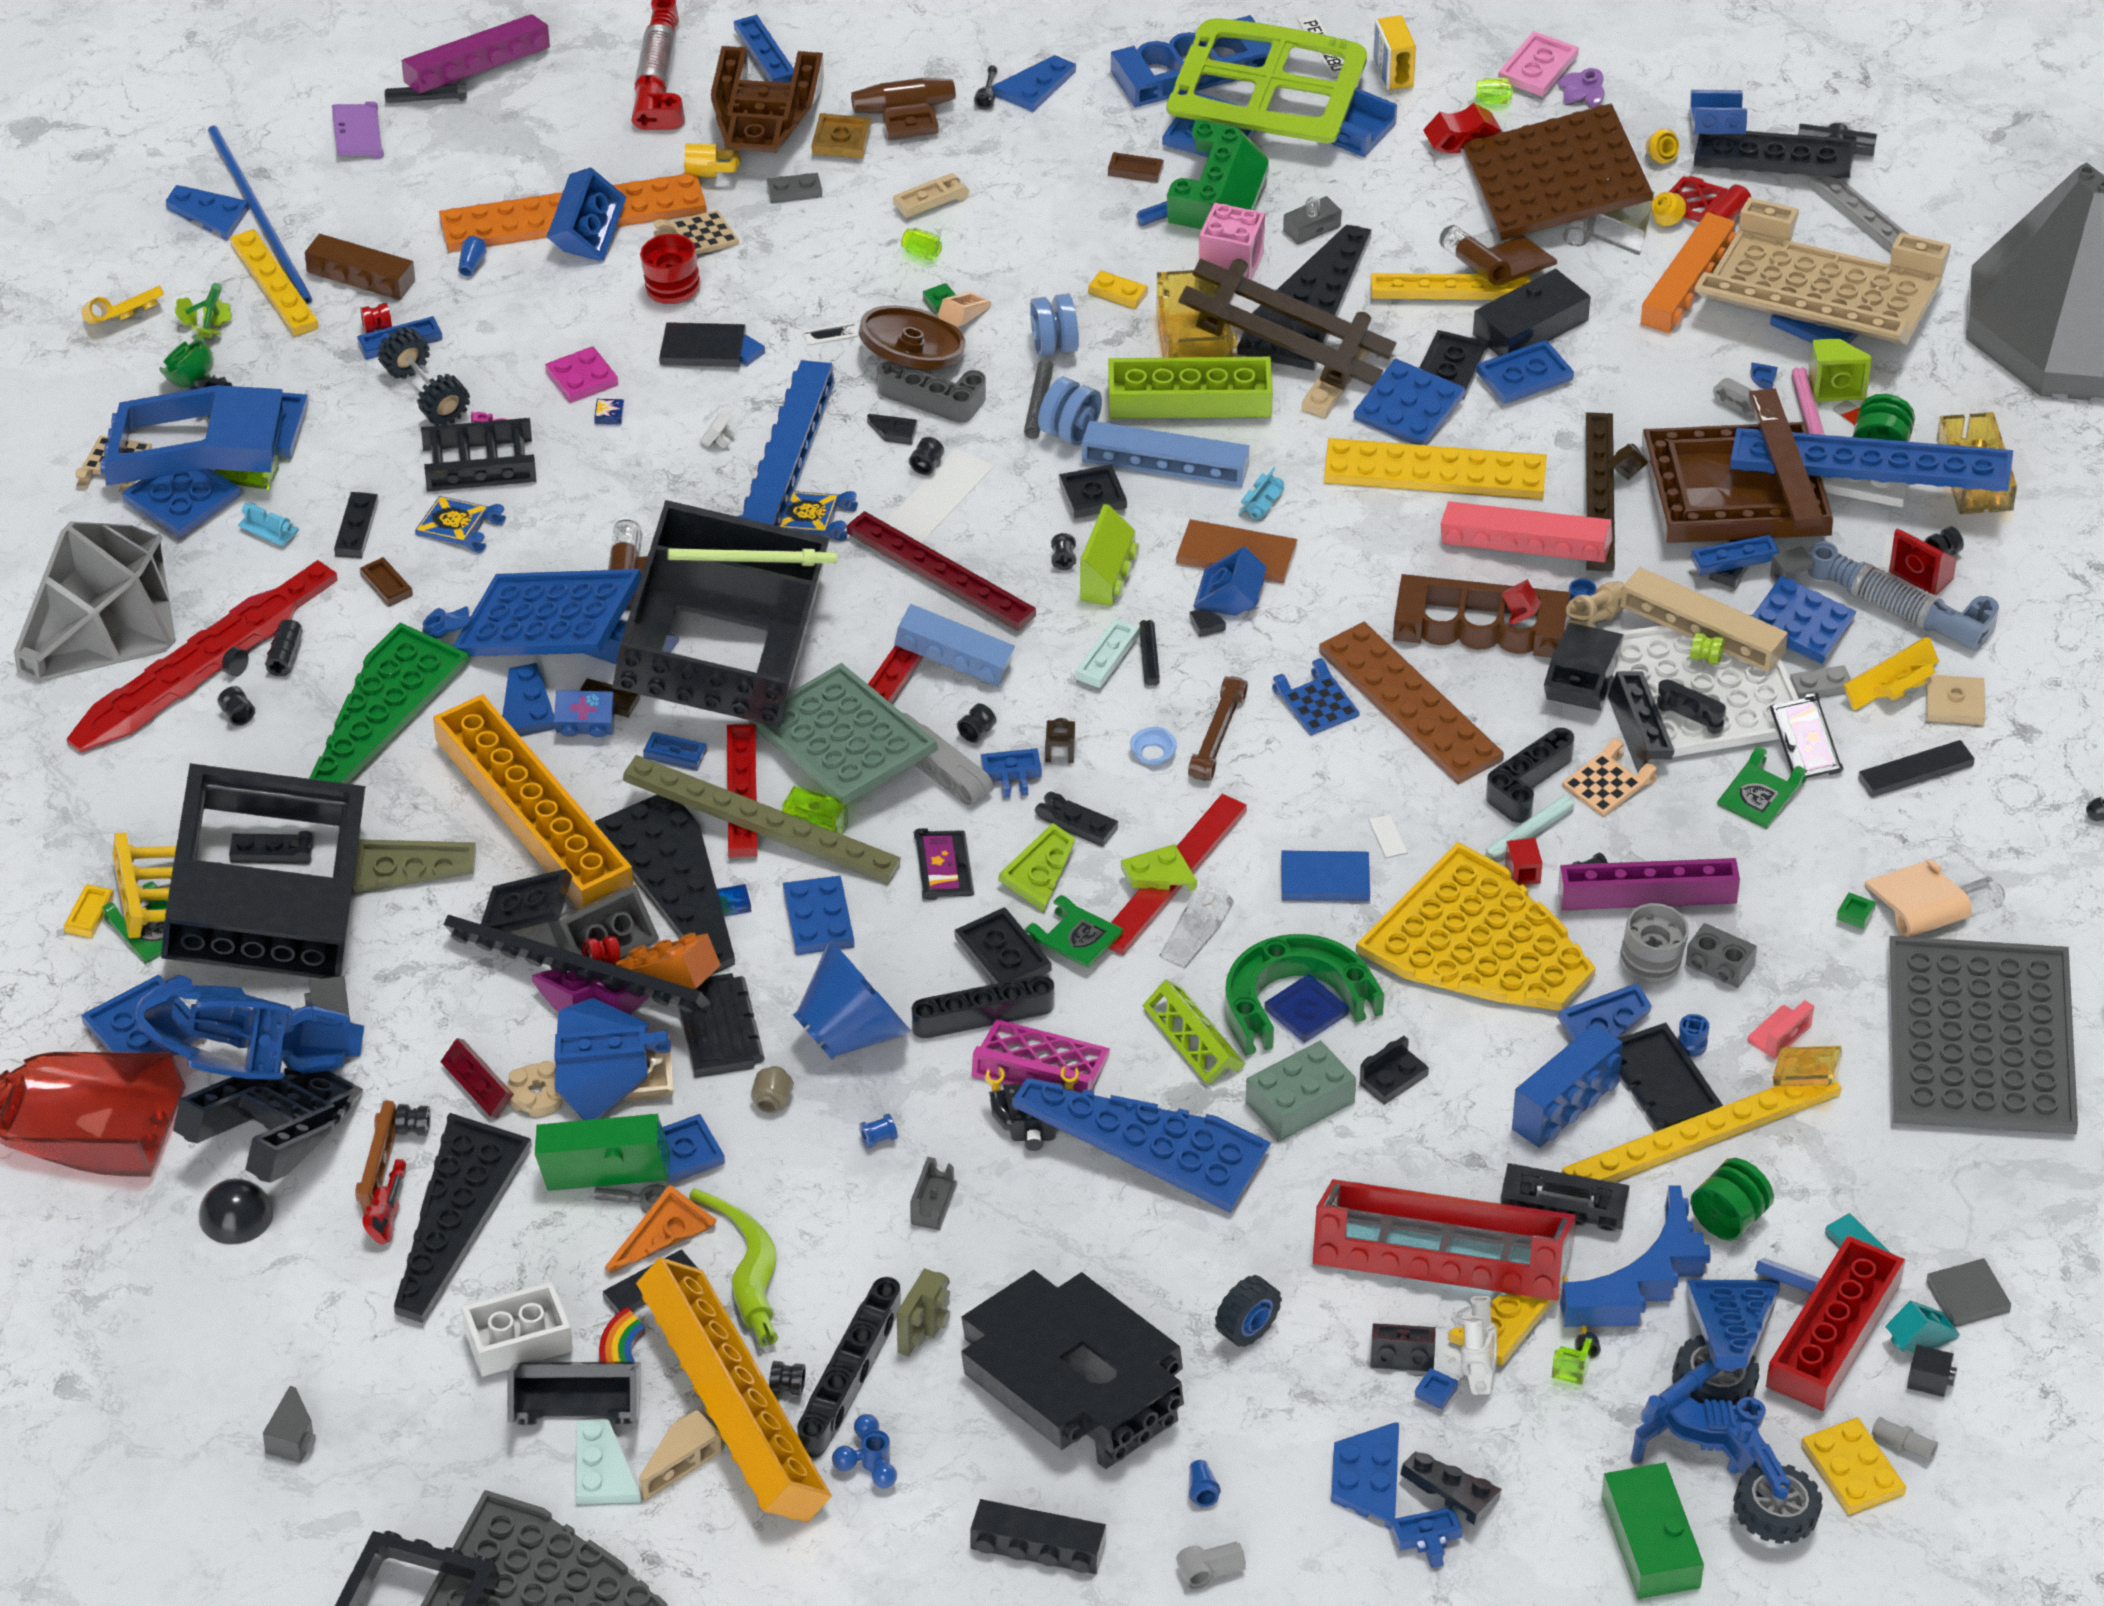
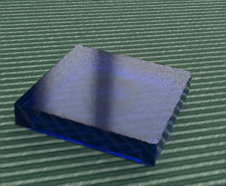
M1307 974L1264 1002V1009L1304 1043L1349 1015V1007L1310 974Z

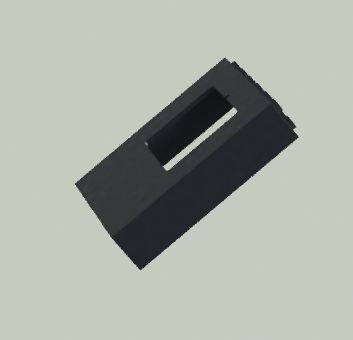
M665 500L620 642L612 688L781 727L821 582L824 564L815 563L814 566H802V563L668 560L667 552L668 549L802 552V549H814L815 552H827L829 538ZM682 610L768 631L757 673L663 651L674 611Z

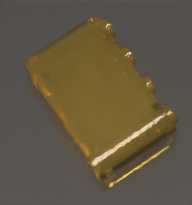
M1194 270L1157 272L1156 315L1163 358L1236 357V353L1232 351L1233 348H1237L1236 332H1231L1229 324L1226 323L1221 336L1213 335L1195 327L1200 314L1199 311L1178 303L1186 285L1213 297L1219 287L1193 276Z

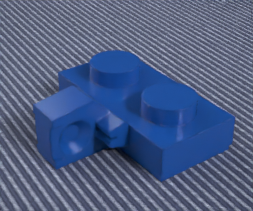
M1449 1508L1390 1519V1528L1399 1551L1417 1547L1419 1553L1426 1552L1431 1568L1444 1566L1443 1555L1445 1553L1443 1548L1447 1547V1541L1462 1538V1528L1455 1510L1452 1511Z

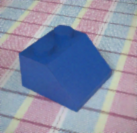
M1245 546L1204 569L1193 606L1197 610L1233 616L1245 610L1250 611L1258 603V595L1264 583L1267 566Z

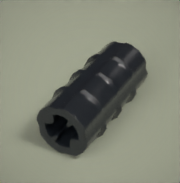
M284 619L280 621L277 630L274 632V639L270 643L271 647L267 652L268 656L265 662L266 670L272 675H287L291 665L294 663L293 659L298 652L297 648L301 643L300 639L303 633L301 624L295 620Z

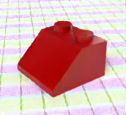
M1897 528L1894 531L1889 572L1936 596L1954 579L1957 558Z

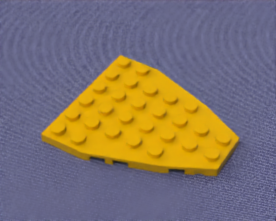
M1459 842L1356 943L1357 953L1404 979L1495 1002L1558 1011L1563 1010L1595 976L1596 970L1592 962L1583 955V950L1578 943L1573 944L1569 939L1566 927L1540 901L1536 903L1528 896L1529 890L1523 884L1518 886L1511 879L1512 873L1506 867Z

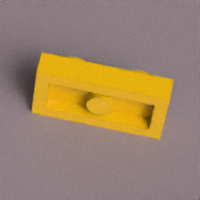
M1100 270L1088 285V293L1136 309L1148 294V286Z

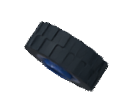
M1258 1275L1248 1276L1244 1280H1240L1237 1285L1229 1290V1293L1223 1298L1221 1305L1218 1307L1217 1316H1215V1328L1238 1347H1246L1248 1344H1253L1258 1338L1260 1339L1271 1327L1273 1321H1275L1277 1313L1280 1311V1303L1282 1302L1280 1291Z

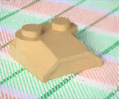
M647 1050L648 1078L622 1100L660 1099L674 1093L671 1053H658L653 1050Z

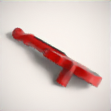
M403 1159L395 1160L393 1170L389 1173L390 1179L387 1187L382 1186L375 1189L374 1198H372L373 1205L365 1208L366 1213L362 1218L366 1232L374 1241L381 1245L392 1240L393 1231L395 1230L393 1218L396 1217L399 1209L397 1194L404 1178L403 1171L406 1170V1162Z

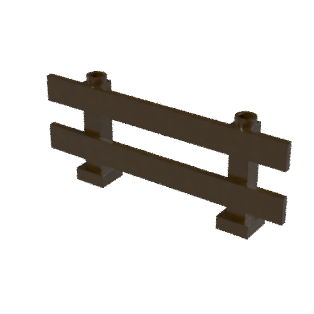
M1202 258L1199 259L1192 275L1218 286L1219 289L1213 297L1187 285L1185 286L1178 303L1200 312L1195 327L1220 337L1227 323L1324 365L1319 380L1343 391L1350 377L1374 386L1381 377L1382 369L1354 358L1360 347L1389 360L1397 344L1395 341L1368 330L1371 322V316L1368 313H1356L1352 323L1246 278L1245 274L1248 264L1243 259L1233 260L1228 270ZM1235 294L1343 341L1339 350H1336L1231 305Z

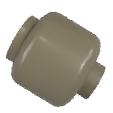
M771 1066L770 1068L761 1069L756 1074L751 1090V1098L759 1110L767 1113H776L778 1110L787 1107L794 1082L791 1076L781 1067Z

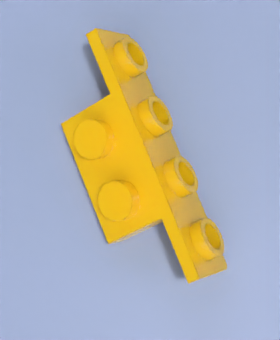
M1924 637L1844 683L1843 687L1852 710H1857L1876 698L1889 697L1890 700L1901 698L1906 694L1905 690L1910 687L1916 688L1927 682L1926 678L1936 673L1933 665L1939 662L1931 639Z

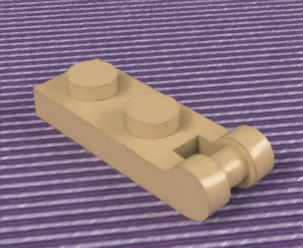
M951 173L894 195L893 204L908 218L954 199L962 201L968 197L970 191L964 184L960 183V179L955 174Z

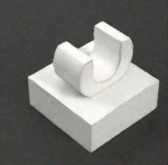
M722 410L711 422L700 442L709 447L715 440L720 447L726 448L731 441L730 439L736 433L732 426L726 425L731 416Z

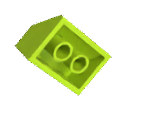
M1103 504L1080 559V600L1113 606L1116 596H1121L1124 577L1128 578L1130 575L1131 560L1137 558L1139 543L1135 542V530L1107 504Z

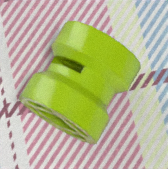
M1696 632L1691 646L1690 659L1696 661L1704 659L1709 664L1718 666L1722 657L1725 639L1720 637L1708 638L1706 634Z

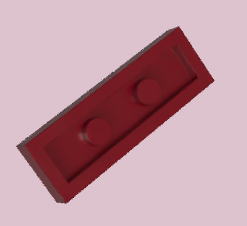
M456 1038L440 1061L490 1117L498 1118L514 1095L464 1039Z

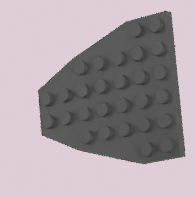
M484 1490L453 1548L461 1551L465 1556L475 1558L476 1555L484 1556L491 1559L496 1565L500 1577L486 1606H668L659 1595L653 1594L649 1590V1586L642 1580L637 1581L628 1572V1567L621 1560L592 1540L584 1541L575 1534L573 1527L567 1523L563 1526L552 1519V1513L545 1508L488 1490ZM439 1571L420 1606H460L473 1580Z

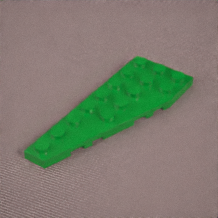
M399 622L366 655L363 661V668L355 678L354 688L351 694L348 693L334 723V731L332 735L328 736L326 748L322 756H319L309 779L348 784L469 663V654Z

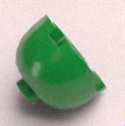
M200 335L191 337L194 340L191 344L188 345L184 341L176 347L163 361L166 367L159 368L164 377L173 385L180 388H189L194 385V380H203V376L211 377L209 373L214 364L213 353Z

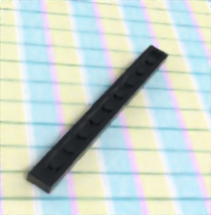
M449 914L443 924L451 933L450 937L460 943L474 942L476 946L483 950H500L503 955L512 959H516L517 956L523 957L532 965L541 967L542 964L549 965L551 969L561 974H567V972L575 973L578 978L587 982H592L593 979L601 981L602 985L613 990H617L618 987L624 988L633 996L642 998L643 995L650 996L655 1002L668 1006L669 1003L676 1004L678 1008L693 1014L694 1011H699L706 1014L711 1004L701 991Z

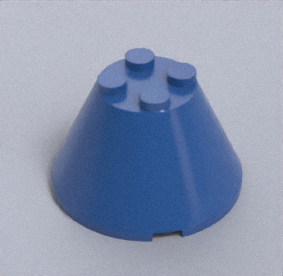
M833 941L828 943L801 1003L793 1014L803 1028L808 1024L810 1025L806 1031L818 1045L822 1041L825 1042L821 1046L824 1052L833 1060L836 1056L902 1037L909 1033L911 1030L871 986Z

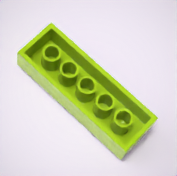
M1271 357L1108 358L1109 419L1272 417Z

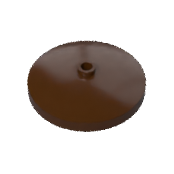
M888 305L873 308L862 316L858 330L861 341L873 353L895 364L915 369L937 370L951 367L962 359L966 345L963 334L956 326L939 319L938 315L908 306Z

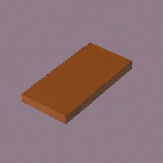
M1190 519L1176 555V563L1206 568L1245 546L1267 566L1264 575L1265 580L1285 583L1297 548L1298 539Z

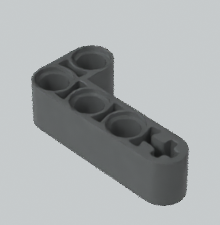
M890 361L881 363L877 368V384L880 395L955 422H967L972 419L986 400V377L984 373L978 370L965 372L954 383Z

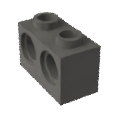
M1703 923L1687 945L1685 965L1714 977L1721 982L1739 988L1755 966L1757 945Z

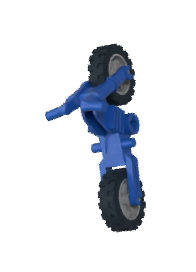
M1703 1335L1696 1336L1694 1340L1688 1339L1685 1341L1684 1346L1679 1348L1673 1365V1385L1658 1396L1651 1395L1642 1409L1641 1420L1644 1424L1635 1431L1631 1459L1634 1462H1642L1647 1442L1668 1428L1676 1437L1700 1444L1701 1450L1708 1448V1451H1713V1449L1721 1451L1722 1449L1730 1459L1727 1470L1732 1474H1736L1739 1471L1742 1473L1733 1498L1734 1513H1738L1737 1519L1741 1525L1745 1524L1747 1531L1754 1535L1756 1533L1760 1535V1539L1769 1541V1539L1775 1540V1543L1784 1544L1785 1541L1795 1543L1801 1537L1803 1539L1807 1538L1811 1530L1814 1531L1823 1507V1504H1821L1823 1499L1822 1493L1817 1491V1483L1814 1480L1810 1481L1807 1473L1804 1471L1799 1472L1795 1470L1796 1467L1789 1464L1782 1466L1770 1445L1766 1444L1759 1434L1758 1429L1763 1423L1766 1408L1760 1400L1753 1398L1760 1376L1758 1374L1760 1370L1759 1364L1754 1362L1755 1356L1752 1355L1747 1368L1724 1371L1714 1367Z

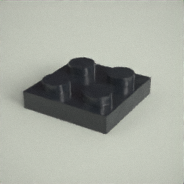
M1112 464L1059 474V484L1074 518L1100 514L1103 504L1110 505L1115 511L1127 508L1126 496Z

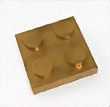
M820 113L811 145L812 154L863 158L871 127V117Z

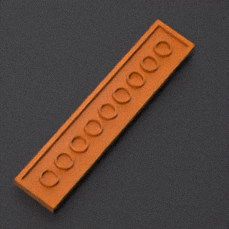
M685 173L613 185L626 196L616 227L652 222L658 219L665 220L707 213L705 199L697 175ZM563 192L439 211L440 223L448 252L461 250L462 242L469 236L481 238L486 243V246L547 237Z

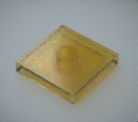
M1841 1046L1782 1047L1773 1073L1774 1086L1833 1085L1842 1058Z

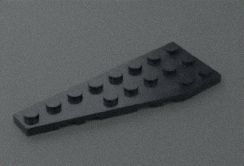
M1346 224L1276 291L1338 316L1370 242L1372 229ZM1260 305L1252 312L1254 315L1324 345L1330 335L1263 305ZM1245 331L1237 345V355L1271 357V362L1312 371L1317 366V362Z
M657 794L596 820V826L632 866L633 879L679 938L689 933H695L696 936L708 933L721 965L712 974L735 965V956L700 825L685 805Z

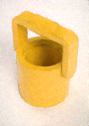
M685 144V173L697 175L698 178H717V172H736V169L740 166L741 157L738 154V150L717 149V144ZM718 159H730V162H718Z

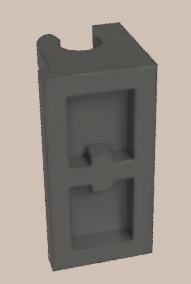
M927 1156L910 1201L911 1224L941 1230L957 1187V1181L954 1180V1167L950 1163L946 1167V1172H942L937 1169L936 1158Z

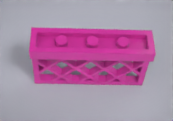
M996 1019L981 1047L976 1046L973 1052L971 1076L985 1080V1074L989 1069L990 1078L998 1080L1000 1079L998 1068L1001 1067L1004 1071V1078L1001 1082L1003 1085L1023 1084L1026 1078L1061 1084L1064 1089L1065 1083L1061 1078V1069L1063 1066H1066L1065 1077L1072 1079L1076 1074L1075 1068L1077 1067L1080 1078L1074 1084L1073 1090L1083 1093V1089L1091 1091L1110 1055V1048ZM998 1032L1009 1033L1012 1036L1001 1039ZM1037 1040L1041 1043L1029 1046L1026 1041ZM1019 1043L1022 1048L1010 1051L1007 1046ZM1064 1047L1068 1048L1069 1051L1058 1053L1055 1048ZM1048 1051V1053L1051 1055L1043 1058H1038L1036 1053ZM1091 1054L1099 1056V1058L1087 1061L1084 1056ZM1074 1058L1079 1062L1069 1066L1065 1063L1066 1060Z

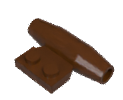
M915 78L885 82L851 92V103L854 113L883 114V123L888 140L939 133V125L934 107L932 108V106L956 98L953 79Z

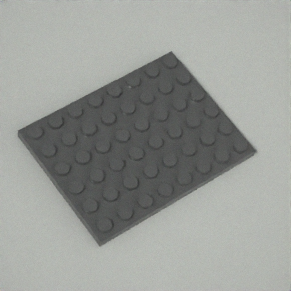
M1889 936L1892 1123L2077 1134L2078 1116L2069 947Z

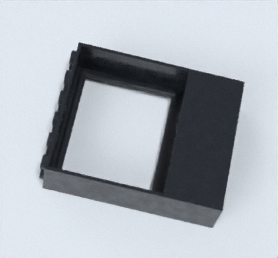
M190 763L165 913L161 959L320 979L341 976L366 786ZM204 809L339 826L333 877L196 860Z

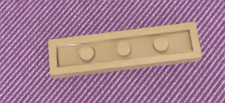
M1359 347L1354 358L1365 361L1370 351ZM1319 376L1302 401L1301 410L1327 418L1344 391L1320 381ZM1352 377L1349 378V381H1348L1347 386L1349 385V383H1350L1351 380L1353 379Z

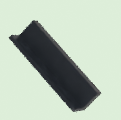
M1616 671L1608 693V699L1638 773L1648 763L1649 759H1672L1675 750L1643 671Z

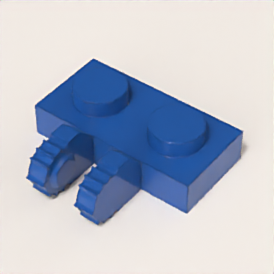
M1038 748L980 754L981 767L990 776L992 782L1001 781L1004 798L1011 795L1009 780L1019 779V791L1022 796H1025L1029 793L1027 778L1042 777Z

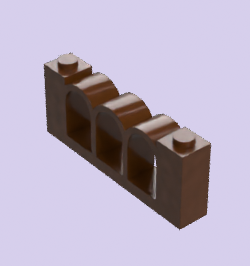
M1401 574L1394 617L1393 640L1421 643V639L1435 645H1448L1459 639L1465 646L1477 650L1488 649L1498 643L1507 652L1525 654L1534 650L1533 656L1552 658L1566 628V606L1569 602V592L1533 588L1541 601V605L1535 615H1533L1537 617V621L1531 628L1518 630L1511 628L1504 622L1505 613L1512 614L1503 599L1502 593L1513 586ZM1427 605L1459 608L1457 615L1448 621L1433 620L1426 614ZM1466 609L1498 612V616L1491 624L1475 625L1467 621L1465 612Z

